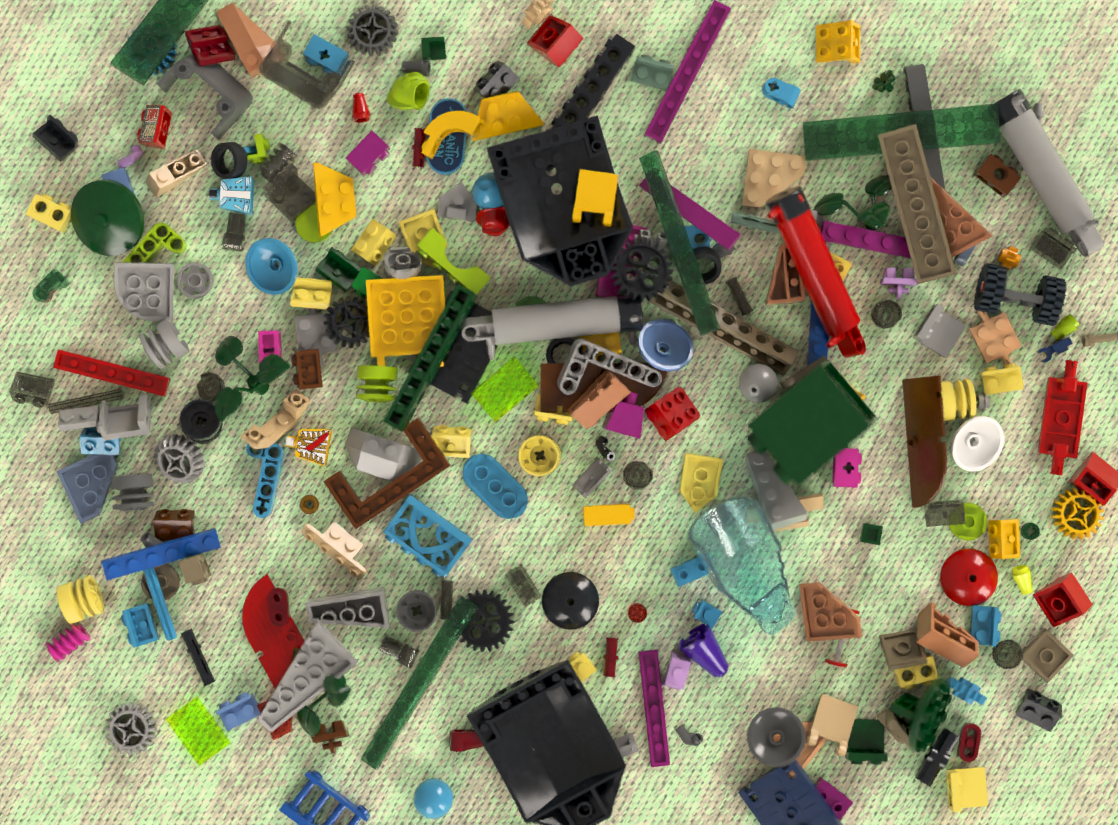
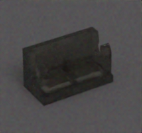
M963 499L935 501L924 505L926 527L966 524Z
M522 564L505 574L525 607L541 597L540 592Z

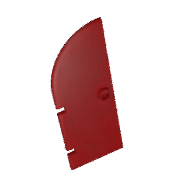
M266 574L250 589L243 606L242 622L245 635L254 652L257 653L261 650L264 654L258 659L276 689L292 663L294 648L300 649L305 640L291 615L289 622L284 626L277 627L271 623L268 595L275 586L269 575ZM276 594L274 597L275 600L280 601V595ZM278 613L276 619L282 620V615Z

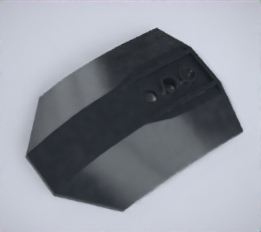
M598 115L487 147L499 193L521 259L568 286L607 276L634 228L618 182L611 227L603 226L604 214L582 211L581 223H576L572 220L580 169L615 174ZM548 165H553L556 168L554 176H549L546 173ZM554 183L561 185L562 191L560 194H554L551 191Z

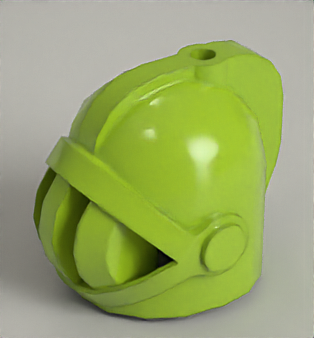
M408 72L395 80L389 90L387 102L391 107L399 110H422L430 93L428 80L418 72Z

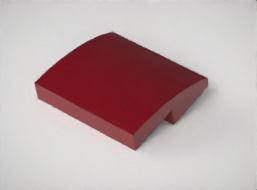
M221 25L185 31L188 45L199 66L235 60L236 54L228 44V35Z

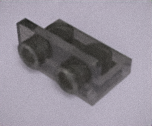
M1044 228L1040 231L1029 249L1061 270L1071 255L1077 251V248L1074 247L1072 241L1059 237V233L1056 230Z
M16 372L9 392L12 400L19 404L29 403L39 408L43 406L50 407L49 398L55 381L51 378Z

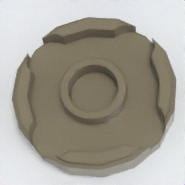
M169 564L154 567L164 599L168 600L179 589V574ZM143 573L141 579L142 590L148 598L152 599Z

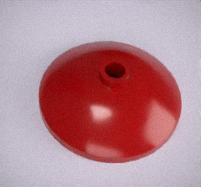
M962 549L954 552L945 560L940 573V581L943 591L953 602L963 606L979 605L987 601L995 592L998 583V572L992 559L985 553L976 549ZM973 574L975 580L971 582L969 576Z

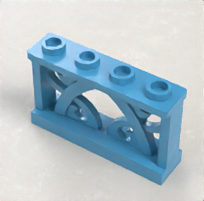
M412 494L408 496L383 531L388 541L393 544L395 542L400 544V549L408 555L414 554L417 557V562L423 566L427 564L432 567L431 572L440 578L442 575L446 577L473 540ZM411 504L413 509L410 520L400 518ZM422 516L427 518L426 524L416 523L417 520L421 522ZM400 522L409 524V528H401L405 531L404 536H399L395 532V526ZM437 523L436 537L440 545L420 547L416 527L428 528ZM444 531L448 533V537L444 538L447 541L446 543L440 537L441 532ZM410 538L413 547L407 544L405 540ZM462 541L464 544L454 557L449 548ZM446 550L449 555V563L445 566H440L436 562V558L440 556L444 560V554L441 551ZM431 553H432V555H431V560H429L427 557H425V556L422 555V554H431Z

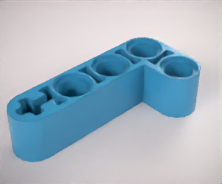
M247 444L246 451L249 456L263 459L253 512L257 517L265 518L270 516L273 511L285 451L281 445L272 444L268 448H261L258 454H254L252 447ZM274 447L279 449V456L273 458L270 454L271 449ZM269 466L275 468V475L272 477L267 475V468ZM265 485H269L272 489L271 494L268 496L263 493ZM260 498L270 499V501H265L264 505L267 508V512L261 514L262 511L259 510V506H263L264 500L260 501Z

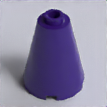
M705 624L696 626L688 632L691 635L686 640L684 638L680 640L678 649L713 677L724 676L728 672L727 668L729 665L709 624L707 626Z

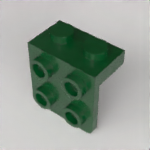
M855 719L848 740L845 758L851 761V764H863V761H870V764L881 765L882 761L887 762L888 754L884 751V725L878 719Z

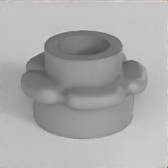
M985 393L977 394L976 401L979 400V404L976 403V409L984 412L990 406V398Z

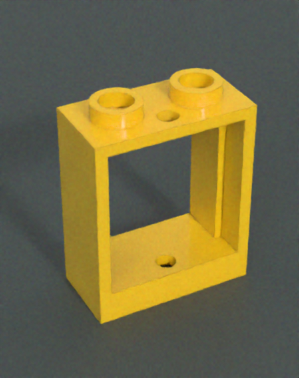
M630 504L583 506L584 526L631 524V520L635 519L634 508H630Z

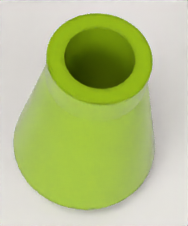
M1065 315L1050 333L1058 341L1078 330L1077 327L1080 324L1073 315Z

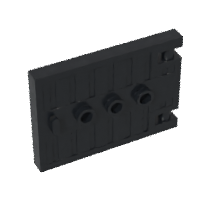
M451 291V292L449 293V295H448V297H447V299H446V301H445V306H446L448 300L450 299V297H451L453 291ZM474 303L467 318L490 316L491 311ZM469 327L466 331L471 332L475 328ZM460 329L443 360L444 366L439 367L430 385L453 397L457 395L462 398V402L468 404L490 362L486 340L467 341L463 338L462 330ZM417 354V356H416L414 362L412 363V365H411V367H410L408 373H409L410 370L412 369V367H413V365H414V363H415L417 357L419 356V354ZM462 383L469 386L466 391L460 389Z

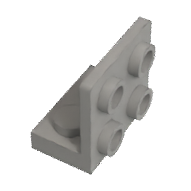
M936 304L931 308L913 338L943 358H946L965 329V325L943 312L944 307Z

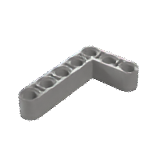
M577 339L570 348L557 379V386L564 394L574 393L588 362L650 387L658 386L662 381V375L651 366L587 340ZM585 344V352L578 353V347ZM602 351L604 353L603 358L596 360V354ZM621 359V364L618 367H613L614 360ZM578 362L577 370L571 371V364ZM638 366V371L635 374H631V368ZM655 373V378L652 381H648V375ZM566 380H571L570 387L563 388V383Z

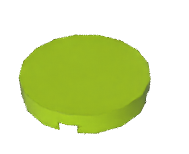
M309 205L298 213L296 229L305 241L311 243L321 242L332 234L331 231L319 237L316 205Z
M961 503L950 512L948 519L949 528L959 539L965 541L975 540L985 532L987 516L980 506L973 503Z

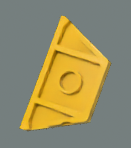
M519 91L488 97L480 101L477 116L482 118L485 123L477 139L472 137V141L543 126L544 123Z
M314 162L312 167L319 237H322L356 217L353 178Z

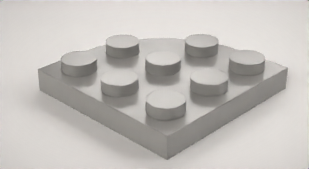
M114 262V287L123 307L132 315L143 320L163 321L168 318L173 321L174 264Z

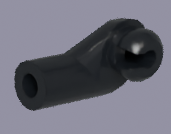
M600 436L595 442L597 449L608 461H613L615 453L605 446L608 440Z

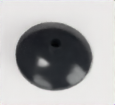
M564 572L556 575L547 583L542 594V608L546 617L551 623L562 629L573 630L587 625L595 617L599 607V595L595 585L589 578L576 572ZM568 598L574 599L573 605L567 604Z

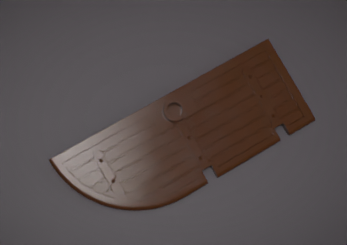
M641 362L643 364L651 366L648 362ZM541 363L540 412L557 413V406H562V413H569L567 409L606 368L588 363L576 391L568 395L564 394L557 386V379L564 363ZM572 363L570 370H577L579 364ZM613 363V367H618L621 363ZM633 366L630 373L635 374L638 371V366ZM653 367L662 375V381L658 386L650 387L611 371L630 392L638 394L635 405L643 406L657 394L667 374V371ZM655 373L648 375V381H652L655 378ZM566 380L563 383V388H569L571 380Z
M941 375L902 379L912 508L924 506L932 501L940 491L946 476V442L941 443V437L945 436L943 398H938L937 392H942Z

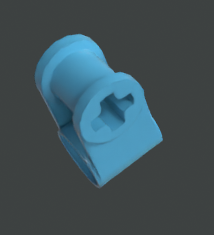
M777 78L768 79L762 88L765 97L778 102L782 106L785 104L790 109L794 108L801 92L798 87ZM771 85H774V91H773V92L770 91V88H771L770 86H771Z

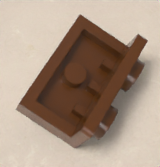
M187 509L157 510L153 519L155 537L159 540H174L195 534L193 521L195 511Z

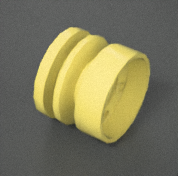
M970 379L956 380L954 388L950 381H941L942 392H937L938 398H943L944 422L953 421L956 414L960 420L965 419V417L967 419L974 418L976 414V395L972 381Z
M548 436L528 438L519 450L521 467L533 476H544L552 473L558 468L561 461L559 445ZM544 451L546 458L538 460L536 453Z
M88 575L84 579H77L76 586L72 582L57 586V598L60 609L70 624L84 620L85 613L92 617L95 616V613L100 614L104 612L102 593L93 576Z

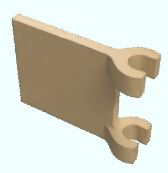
M821 694L805 744L810 746L816 745L818 736L837 742L835 755L845 756L858 706Z

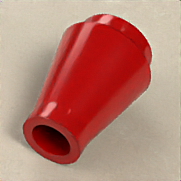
M354 94L352 118H354L356 123L369 121L371 114L364 94Z

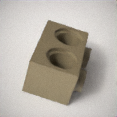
M204 554L178 562L186 584L198 585L208 581L207 577L211 576Z

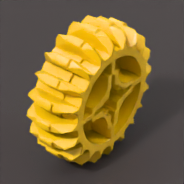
M1072 488L1071 491L1065 490V495L1059 494L1058 496L1061 501L1054 500L1058 507L1051 508L1052 511H1057L1056 514L1051 515V518L1058 519L1053 525H1061L1057 531H1064L1065 537L1070 535L1071 539L1078 537L1080 540L1084 538V535L1087 538L1091 537L1090 531L1097 533L1095 526H1102L1098 520H1104V517L1100 516L1104 509L1098 508L1101 504L1096 503V500L1092 499L1090 495H1085V491H1078L1077 488ZM1074 498H1082L1089 505L1081 507ZM1068 504L1070 510L1068 514L1064 515L1065 507ZM1077 510L1082 511L1079 517H1072L1077 513ZM1092 512L1091 520L1088 523L1086 517ZM1075 520L1081 529H1073L1067 522Z

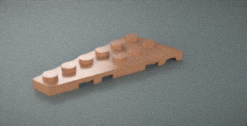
M930 177L952 258L993 236Z

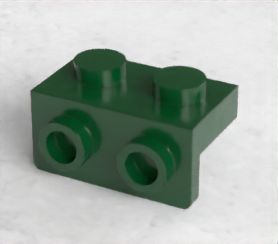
M333 247L329 249L328 254L315 269L316 272L327 280H331L334 285L345 293L351 288L352 283L361 270L355 261L349 260L340 250H336Z

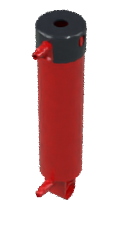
M795 186L777 193L766 201V206L769 210L767 217L773 219L777 225L827 336H832L826 346L832 348L837 344L842 356L845 358L864 354L866 352V344L857 326L860 318L810 210V205L802 187Z

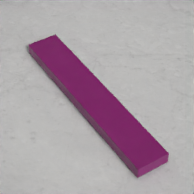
M650 171L639 184L640 188L728 251L741 237L740 233L654 172Z
M658 650L638 651L651 767L670 765Z

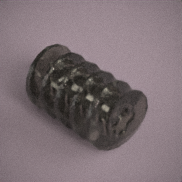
M280 142L278 143L280 150L273 149L275 156L268 155L271 161H263L266 168L258 167L261 172L260 175L274 186H276V183L273 179L281 180L278 173L285 174L286 172L283 167L290 168L291 166L288 161L295 162L293 155L298 156Z

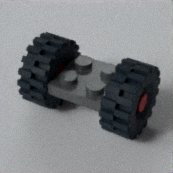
M988 263L984 264L982 272L979 274L976 294L974 296L975 310L996 314L1001 306V302L1016 303L1020 301L1019 305L1033 307L1032 320L1035 323L1050 326L1057 324L1062 313V307H1064V299L1066 298L1065 292L1067 287L1065 279L1045 275L1041 278L1040 284L1037 286L1038 289L1035 295L1005 289L1007 283L1006 267Z

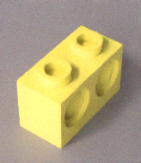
M44 193L42 196L35 194L26 215L65 233L71 221V207L62 202L59 205L52 202L54 198ZM43 203H45V204H46V209H45V211L40 212V211H39L40 205L43 204ZM63 212V218L57 221V213Z
M926 655L927 664L894 670L897 685L907 690L915 688V684L922 683V685L932 684L933 680L938 679L933 656ZM928 666L929 673L925 676H922V667ZM905 670H909L911 673L910 678L907 680L902 678V673Z

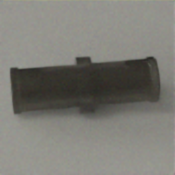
M737 277L726 281L733 295L732 300L733 302L736 301L742 316L753 312L746 298L747 293L746 291L743 292Z
M441 580V597H439V602H441L440 619L452 620L454 581Z

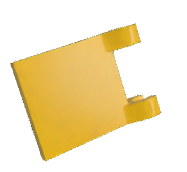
M580 169L572 218L573 222L581 223L582 211L604 214L603 226L611 227L618 174Z

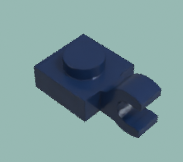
M1067 337L1046 348L1037 350V354L1045 352L1046 358L1041 360V362H1048L1051 360L1054 352L1061 354L1069 350L1067 346L1073 343L1070 337Z

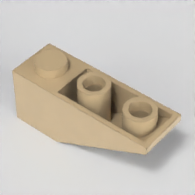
M196 149L150 172L145 183L155 198H157L208 164Z

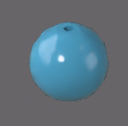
M494 172L484 173L479 176L472 188V196L476 204L481 209L503 207Z
M436 778L427 779L416 788L414 806L422 816L430 819L441 818L452 808L453 792L450 786L443 780Z

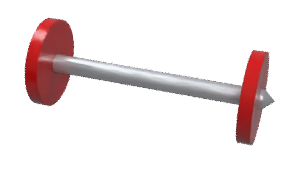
M851 609L855 614H860V611ZM839 639L835 659H825L824 661L833 665L834 668L838 666L847 668L848 666L846 663L839 662L844 639Z

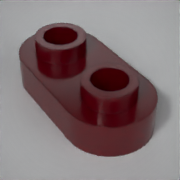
M280 587L274 588L268 595L269 617L273 625L281 627L287 624L290 619L289 597L285 589ZM276 594H279L281 596L280 601L275 600L274 597ZM278 613L282 615V620L276 619Z
M974 723L964 724L960 732L957 753L960 759L965 762L974 761L979 752L982 733L980 727ZM969 729H973L974 731L972 736H968L967 731ZM966 748L970 749V753L968 755L964 754V750Z

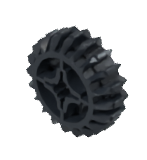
M347 296L345 301L343 298H339L338 303L332 302L333 308H327L330 314L324 315V318L329 319V321L323 322V325H329L325 333L331 331L332 335L329 336V339L331 340L335 337L334 344L336 345L342 341V348L346 347L347 343L349 348H353L354 344L356 347H359L361 342H367L366 337L370 338L368 331V306L363 307L365 302L363 300L358 304L357 297H354L352 302L350 296ZM347 307L357 310L361 315H353ZM341 309L342 321L335 324L336 315ZM357 319V321L353 322V324L351 325L346 324L342 326V324L346 323L347 320ZM363 321L362 332L358 335L357 324ZM345 329L349 335L351 334L352 338L342 335L338 330Z

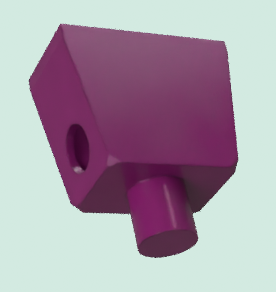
M634 392L629 393L624 401H620L609 410L602 428L640 439L644 408L635 405L638 394Z

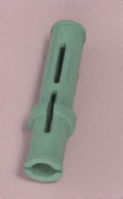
M733 211L731 217L732 224L747 226V229L756 228L780 234L777 225L772 220L755 217L754 214L746 215Z

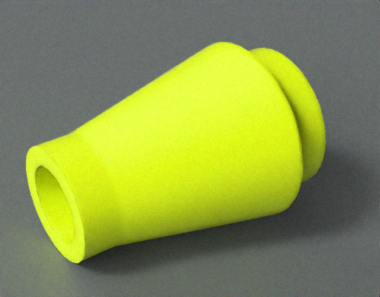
M1019 565L1012 568L1013 573L1011 575L1021 590L1022 595L1032 593L1031 573L1027 565Z

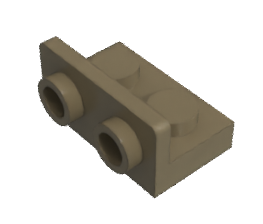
M890 707L878 713V720L896 741L902 744L905 743L910 749V726L902 717H898L894 712L889 711Z

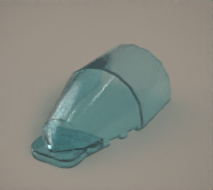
M743 496L729 498L702 512L692 523L688 531V540L713 585L757 621L763 632L769 635L776 634L794 618L795 609L790 601L787 579L784 578L783 568H785V565L781 559V544L758 500Z

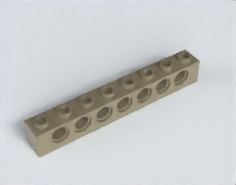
M672 280L668 282V289L664 288L665 292L663 294L658 292V298L652 297L650 303L756 362L766 364L782 376L786 375L798 353V350Z

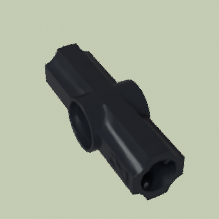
M943 728L935 744L930 746L931 750L928 755H925V761L915 778L931 787L939 771L947 765L950 759V752L959 736Z

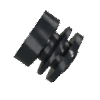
M192 400L184 406L180 413V426L186 437H190L192 442H197L198 444L211 443L217 439L222 431L223 423L216 415L214 404L208 400ZM200 419L205 422L204 427L198 425Z

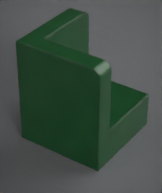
M444 37L421 38L423 59H426V61L446 59Z

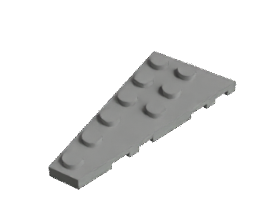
M319 620L314 625L258 717V720L270 732H273L325 690L323 680L326 676L332 675L339 679L358 663V660Z

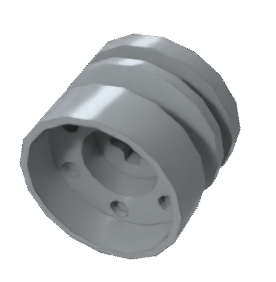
M168 318L156 325L159 334L149 329L147 330L149 337L145 333L139 335L147 356L160 369L166 367L165 361L168 364L173 363L171 353L177 358H181L190 352L185 340L180 342L177 338L180 332Z

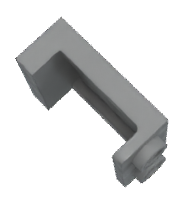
M139 395V404L111 408L107 406L106 401H101V408H98L99 422H96L97 432L101 433L103 441L150 434L152 408L148 395Z

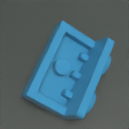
M149 603L122 611L121 620L123 625L127 626V640L130 645L132 644L133 648L160 640Z

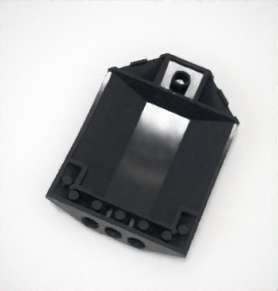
M569 659L525 676L498 691L466 715L501 775L524 822L540 825H597L611 817L626 764Z

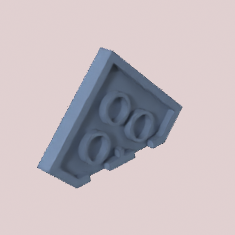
M93 454L56 471L80 524L100 515L111 486V477L115 476L119 465L115 455Z

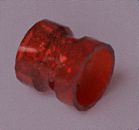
M633 603L628 607L627 614L632 622L640 623L646 619L647 610L641 603Z

